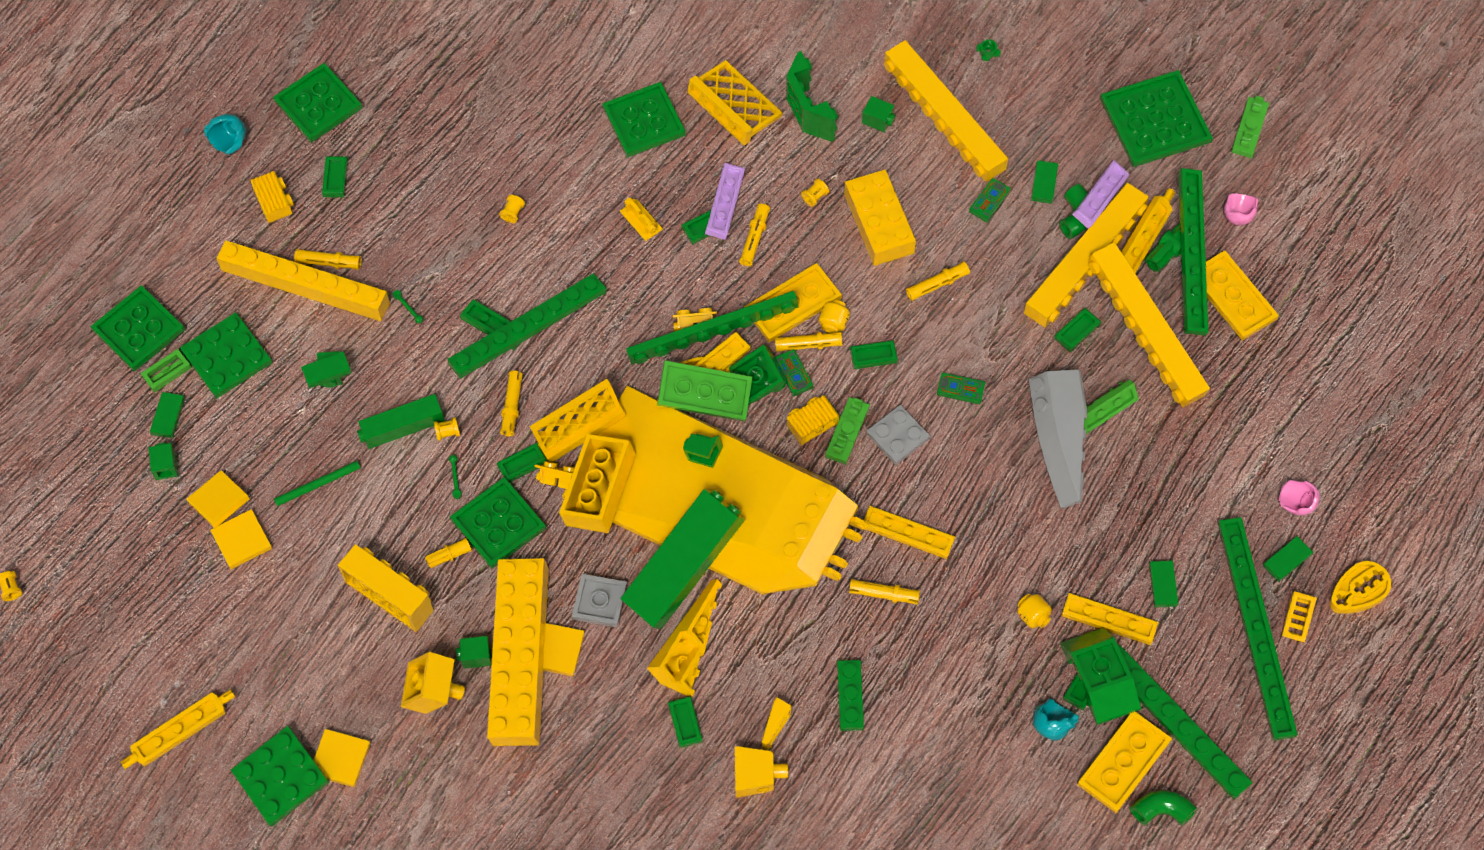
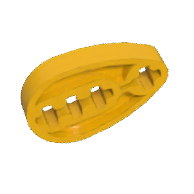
M1362 561L1355 564L1340 578L1334 588L1329 601L1331 609L1336 613H1356L1378 605L1387 597L1391 589L1390 575L1384 567L1372 561ZM1374 575L1381 576L1380 581L1378 579L1375 580L1371 587L1366 586L1362 593L1354 591L1356 587L1360 588L1365 581L1369 582ZM1346 598H1347V600H1346V602L1344 603V605H1343V604H1339V605H1338V604L1336 603L1338 599H1339V600H1342V599H1346Z

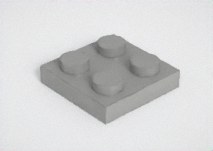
M901 405L866 431V435L895 466L930 440V435Z
M581 574L572 620L618 628L623 601L620 598L626 592L627 582Z

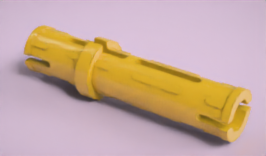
M761 203L757 205L754 218L749 223L750 230L741 258L739 259V263L744 266H752L762 232L766 230L767 225L765 223L770 212V207L766 204Z
M296 249L294 255L296 263L335 267V269L350 268L360 270L362 264L361 256L343 255L342 252L334 254Z
M963 261L952 268H945L941 273L906 288V294L912 302L942 286L951 285L955 280L969 275V267Z
M817 332L814 335L775 338L776 352L818 348V350H821L823 347L842 346L841 332L828 334Z
M510 371L508 374L505 405L501 410L503 418L500 434L504 435L506 431L505 436L508 437L514 436L516 419L519 417L517 409L523 374L519 372L517 376L518 371Z
M851 579L850 594L892 600V603H897L898 601L918 605L920 590L901 588L900 585L896 584L895 586H888Z

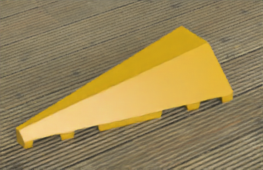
M718 579L709 582L647 667L660 684L688 697L694 695L695 690L692 689L694 680L700 673V670L697 669L700 656H703L705 653L712 625L710 621L712 610L716 609L717 602H715L717 590L722 586Z

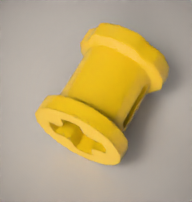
M818 178L814 180V184L808 190L801 192L803 200L811 207H814L823 195H827L830 192L828 186Z
M508 195L507 203L499 215L506 222L516 223L518 220L517 215L520 209L524 208L525 202L516 195Z
M456 417L445 422H434L438 441L453 435L460 436Z
M6 571L0 574L1 598L3 601H12L22 595V590L18 588L16 582L17 575L14 571Z

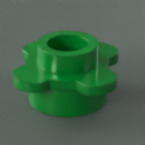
M987 39L976 46V51L980 52L983 61H989L990 58L999 57L1001 54L994 40Z

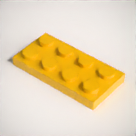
M1226 251L1206 261L1207 298L1242 341L1278 319L1279 315Z
M817 263L744 306L745 308L792 291L795 292L799 307L795 308L794 311L775 315L767 321L760 320L754 322L769 343L821 312L825 303L842 299V294Z
M1133 712L1124 721L1077 785L1117 814L1169 745L1172 738L1138 713Z

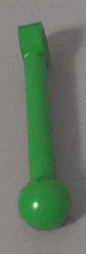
M395 290L393 298L399 300L414 316L416 323H422L423 317L410 307L402 298L399 290Z
M452 454L449 456L454 483L452 495L454 499H460L462 494L458 487L457 456Z

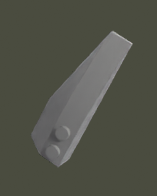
M1078 369L1046 371L1029 379L1034 418L1042 453L1055 494L1062 509L1082 502L1084 473L1081 472L1082 461L1085 460V452L1082 449L1083 439H1086L1084 419L1087 418V406L1081 371Z

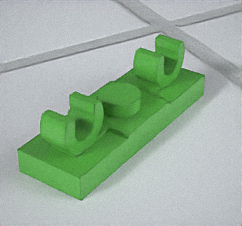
M1256 95L1255 98H1248L1232 153L1249 158L1253 157L1269 106V102L1263 101L1264 97Z
M1130 379L1125 383L1119 382V387L1116 389L1110 388V392L1094 401L1090 406L1086 405L1087 418L1084 419L1086 434L1139 400L1134 382Z
M855 397L854 399L848 398L826 451L825 458L847 464L869 411L870 404L864 403L863 400Z

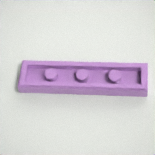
M1113 160L1072 215L1089 229L1130 174Z
M724 163L706 228V235L726 240L745 168Z

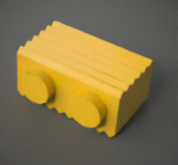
M275 171L250 180L268 223L292 214L290 207L294 206L290 195L284 194L283 190L286 189L282 177L277 178Z
M822 395L820 398H812L802 409L795 408L787 417V427L800 445L807 443L839 422L838 413L825 395Z

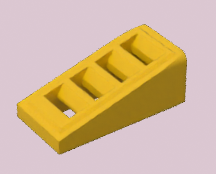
M1295 591L1291 593L1281 636L1305 643L1316 597ZM1296 601L1307 604V608L1297 606ZM1294 610L1306 613L1305 617L1293 614ZM1291 619L1303 621V626L1292 623ZM1289 627L1302 630L1301 635L1289 632Z
M777 697L773 702L762 738V749L766 751L770 749L792 715L791 705Z

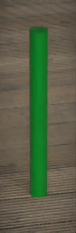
M358 461L352 462L274 498L277 507L361 469Z

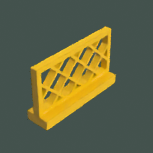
M726 60L699 78L695 75L689 79L687 93L744 146L750 142L752 136L782 117L783 113ZM726 69L731 74V77L719 76V72ZM706 80L716 81L715 87L707 86L703 82ZM718 82L730 83V89L718 87ZM733 83L742 84L745 90L733 89ZM718 93L730 94L729 100H722L717 96ZM732 95L744 96V102L732 101ZM747 96L756 97L759 103L747 102ZM732 106L744 108V114L735 113L732 110ZM747 108L759 109V114H746ZM770 110L773 115L761 116V111ZM746 120L758 121V125L751 128L746 123Z
M605 379L529 427L546 459L549 462H554L583 444L587 434L597 435L625 418L626 414L621 408L608 379ZM605 390L603 395H598L600 392ZM586 402L583 407H579L580 404ZM594 402H598L596 407H591ZM566 414L564 419H559L561 416ZM574 414H579L576 419H572ZM547 426L545 431H538L543 427ZM555 426H559L557 431H552Z

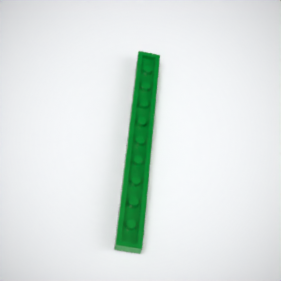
M1242 517L1219 520L1218 527L1272 740L1295 738L1298 733Z

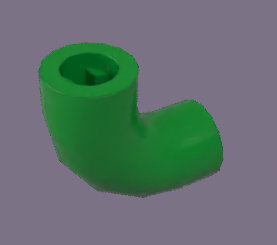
M1081 184L1073 186L1064 195V198L1072 208V213L1060 220L1059 225L1062 233L1068 239L1080 235L1087 228L1072 215L1088 194Z
M1167 790L1149 792L1139 798L1129 808L1134 818L1143 825H1147L1157 815L1165 814L1171 816L1183 826L1198 810L1192 802L1179 793Z

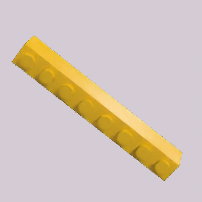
M906 40L885 52V69L889 73L892 72L898 84L909 92L910 98L922 107L923 113L934 121L938 131L943 132L947 136L950 145L959 150L963 160L971 164L978 177H982L987 182L1007 169L1008 158Z
M1127 182L1094 224L1085 232L1027 301L1024 314L1045 328L1050 322L1054 323L1059 317V311L1062 307H1068L1073 299L1072 295L1076 291L1080 292L1083 289L1088 276L1092 277L1094 275L1088 263L1092 253L1113 242L1118 246L1124 238L1123 234L1126 231L1130 232L1135 226L1137 217L1144 215L1148 208L1149 196Z
M225 240L216 258L221 271L382 322L390 305L387 291Z
M1115 242L1092 253L1088 261L1091 272L1099 278L1104 292L1109 293L1114 308L1121 312L1126 326L1133 330L1137 343L1140 347H1144L1150 363L1156 366L1160 372V378L1163 383L1168 384L1174 400L1184 408L1204 397L1210 390V387Z

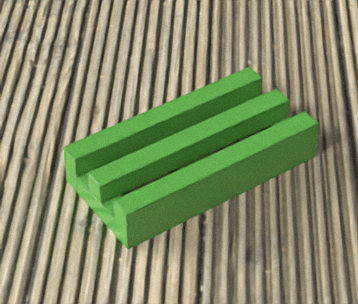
M176 349L140 374L155 393L190 370L191 366L182 353ZM179 358L178 361H176L175 363H173V364L170 365V366H167V365H169L170 363H172L173 361H175L176 359ZM161 370L160 373H158L157 375H155V376L152 377L151 379L149 378L150 376H152L153 374H155L156 372H158V371Z

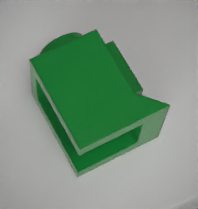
M698 433L696 435L691 434L685 440L683 446L688 461L711 468L714 467L723 448L719 436L711 438Z

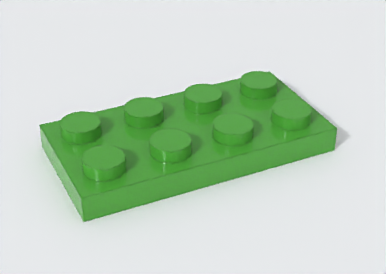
M665 360L663 362L657 406L745 422L752 377Z

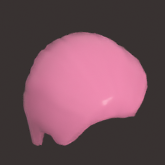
M1229 194L1224 205V214L1227 220L1237 226L1249 224L1257 214L1258 199L1243 194Z
M1289 480L1283 485L1279 496L1282 508L1300 516L1312 513L1317 508L1320 499L1319 491L1313 484L1307 481L1298 482L1294 480Z

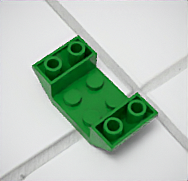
M799 51L786 76V100L804 133L832 142L835 140V131H837V113L834 108H830L827 101L813 106L810 97H806L804 92L809 91V82L811 81L810 70H812L810 60L804 57L802 51Z
M1105 628L1060 643L1068 663L1074 664L1088 695V707L1096 725L1141 710L1133 676L1115 638Z

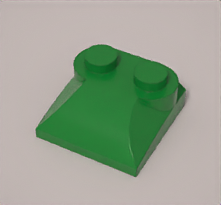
M766 345L760 346L729 367L730 373L752 377L748 406L771 392L781 391L787 383L780 365Z

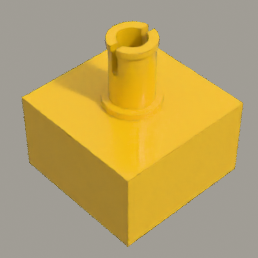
M428 652L408 662L401 707L427 714L447 705L448 697L461 700L465 691L464 686L451 683L454 659Z

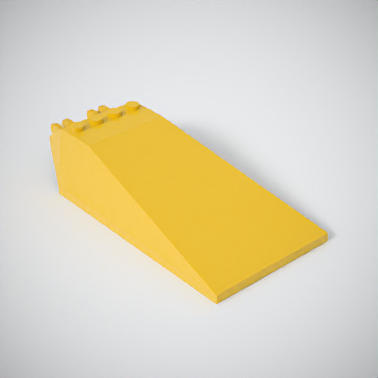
M626 386L618 400L626 417L598 434V436L629 440L636 453L612 523L661 546L703 489L710 491L715 489L725 497L723 499L724 502L728 505L732 503L742 511L740 515L746 520L708 569L762 595L817 586L822 575L835 581L840 580L841 574L827 567L829 563L843 569L847 567L848 563L845 559L834 555L843 536L855 542L861 541V534L848 529L849 525L864 531L869 526L864 520L854 517L858 510L856 503L826 478L678 409L657 406V399ZM698 433L711 438L719 436L723 448L713 468L688 461L683 446L685 440L691 434L696 435ZM565 489L564 493L562 494L563 499L565 497L567 489Z

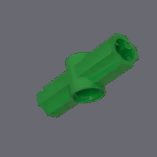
M1180 223L1173 230H1168L1159 241L1158 246L1146 257L1145 262L1152 271L1160 272L1174 257L1177 258L1181 255Z

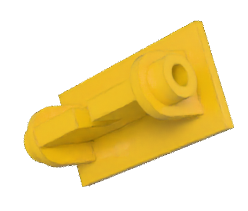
M629 197L625 200V207L620 210V213L645 241L663 230L637 199Z
M712 308L699 309V313L690 314V310L677 311V315H673V319H677V322L673 323L674 331L690 327L693 323H701L713 319V315H717V311L712 312Z
M544 461V465L534 466L540 468L536 475V479L540 483L556 486L557 478H559L558 487L568 489L575 469L572 466L559 468L557 467L558 463Z

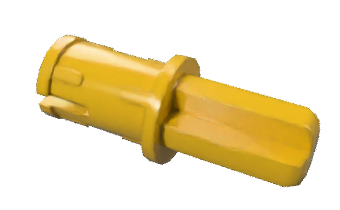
M464 538L450 546L444 545L445 548L429 554L425 558L428 566L434 568L449 560L452 562L454 558L472 550L467 539Z

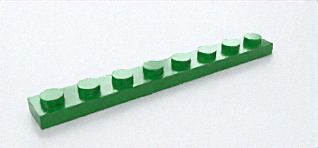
M1181 168L1178 174L1184 333L1205 336L1209 332L1202 171Z
M593 273L447 359L448 364L461 379L606 293V287Z
M792 291L628 347L626 351L631 365L635 363L642 364L655 356H665L670 351L676 349H685L690 344L696 342H706L711 337L719 334H729L732 330L740 327L747 328L754 322L760 320L767 321L781 313H790L799 307L795 292Z
M1119 645L1120 651L1133 676L1139 702L1233 800L1238 798L1253 782Z

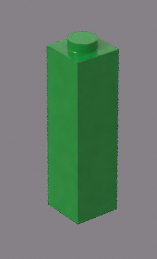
M433 394L358 421L361 429L357 430L361 443L366 442L368 449L432 427L435 421L438 423L445 421L436 395Z

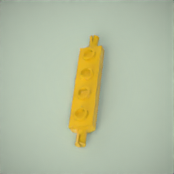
M1170 188L1166 190L1164 196H1154L1121 251L1134 273L1138 270L1173 210L1170 201L1175 192Z
M230 689L219 697L211 692L130 746L132 754L120 761L125 770L136 762L144 767L226 714L223 705L235 698L234 694Z

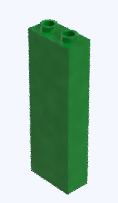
M703 489L620 598L653 628L662 629L746 520L740 515L742 511L734 504L730 503L728 505L724 502L723 499L725 497L715 489L713 491Z

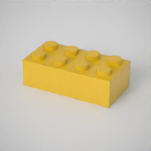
M886 169L845 181L844 196L873 266L915 254L916 240Z
M592 434L586 435L559 511L566 526L609 533L636 455L629 440Z
M355 544L338 564L345 583L413 631L417 632L433 613L432 601L428 596L429 592L419 584L417 586L413 585L409 577L404 573L393 571L392 566L387 561L376 559L374 553L368 548H360Z

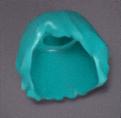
M224 114L211 119L209 124L205 126L204 136L207 137L209 143L217 151L231 154L237 150L239 151V148L242 147L246 127L239 117L233 114Z
M1048 699L1047 702L1036 706L1033 715V725L1041 736L1053 741L1060 740L1071 729L1075 728L1076 723L1079 722V716L1072 711L1069 712L1067 708L1064 709L1063 706L1057 704L1053 699Z

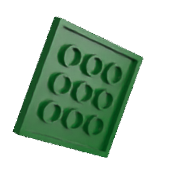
M1179 70L1100 95L1104 109L1133 167L1212 143L1213 137Z

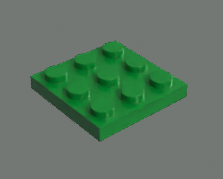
M325 63L273 97L274 102L310 143L362 109V104Z
M661 82L602 103L603 110L627 158L686 136V131Z
M142 285L90 326L92 331L133 372L185 331L184 326Z
M236 312L180 347L183 355L216 399L272 364L271 358Z
M505 477L450 516L452 523L491 569L498 565V560L508 558L546 530V525Z
M286 726L231 769L235 778L271 827L329 783V780L289 726Z

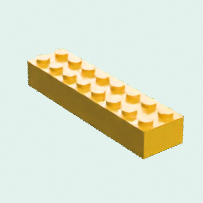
M544 558L498 560L487 738L492 746L540 745L543 658L549 568Z

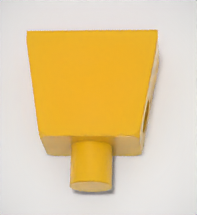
M735 746L736 797L773 791L774 778H788V764H773V752Z

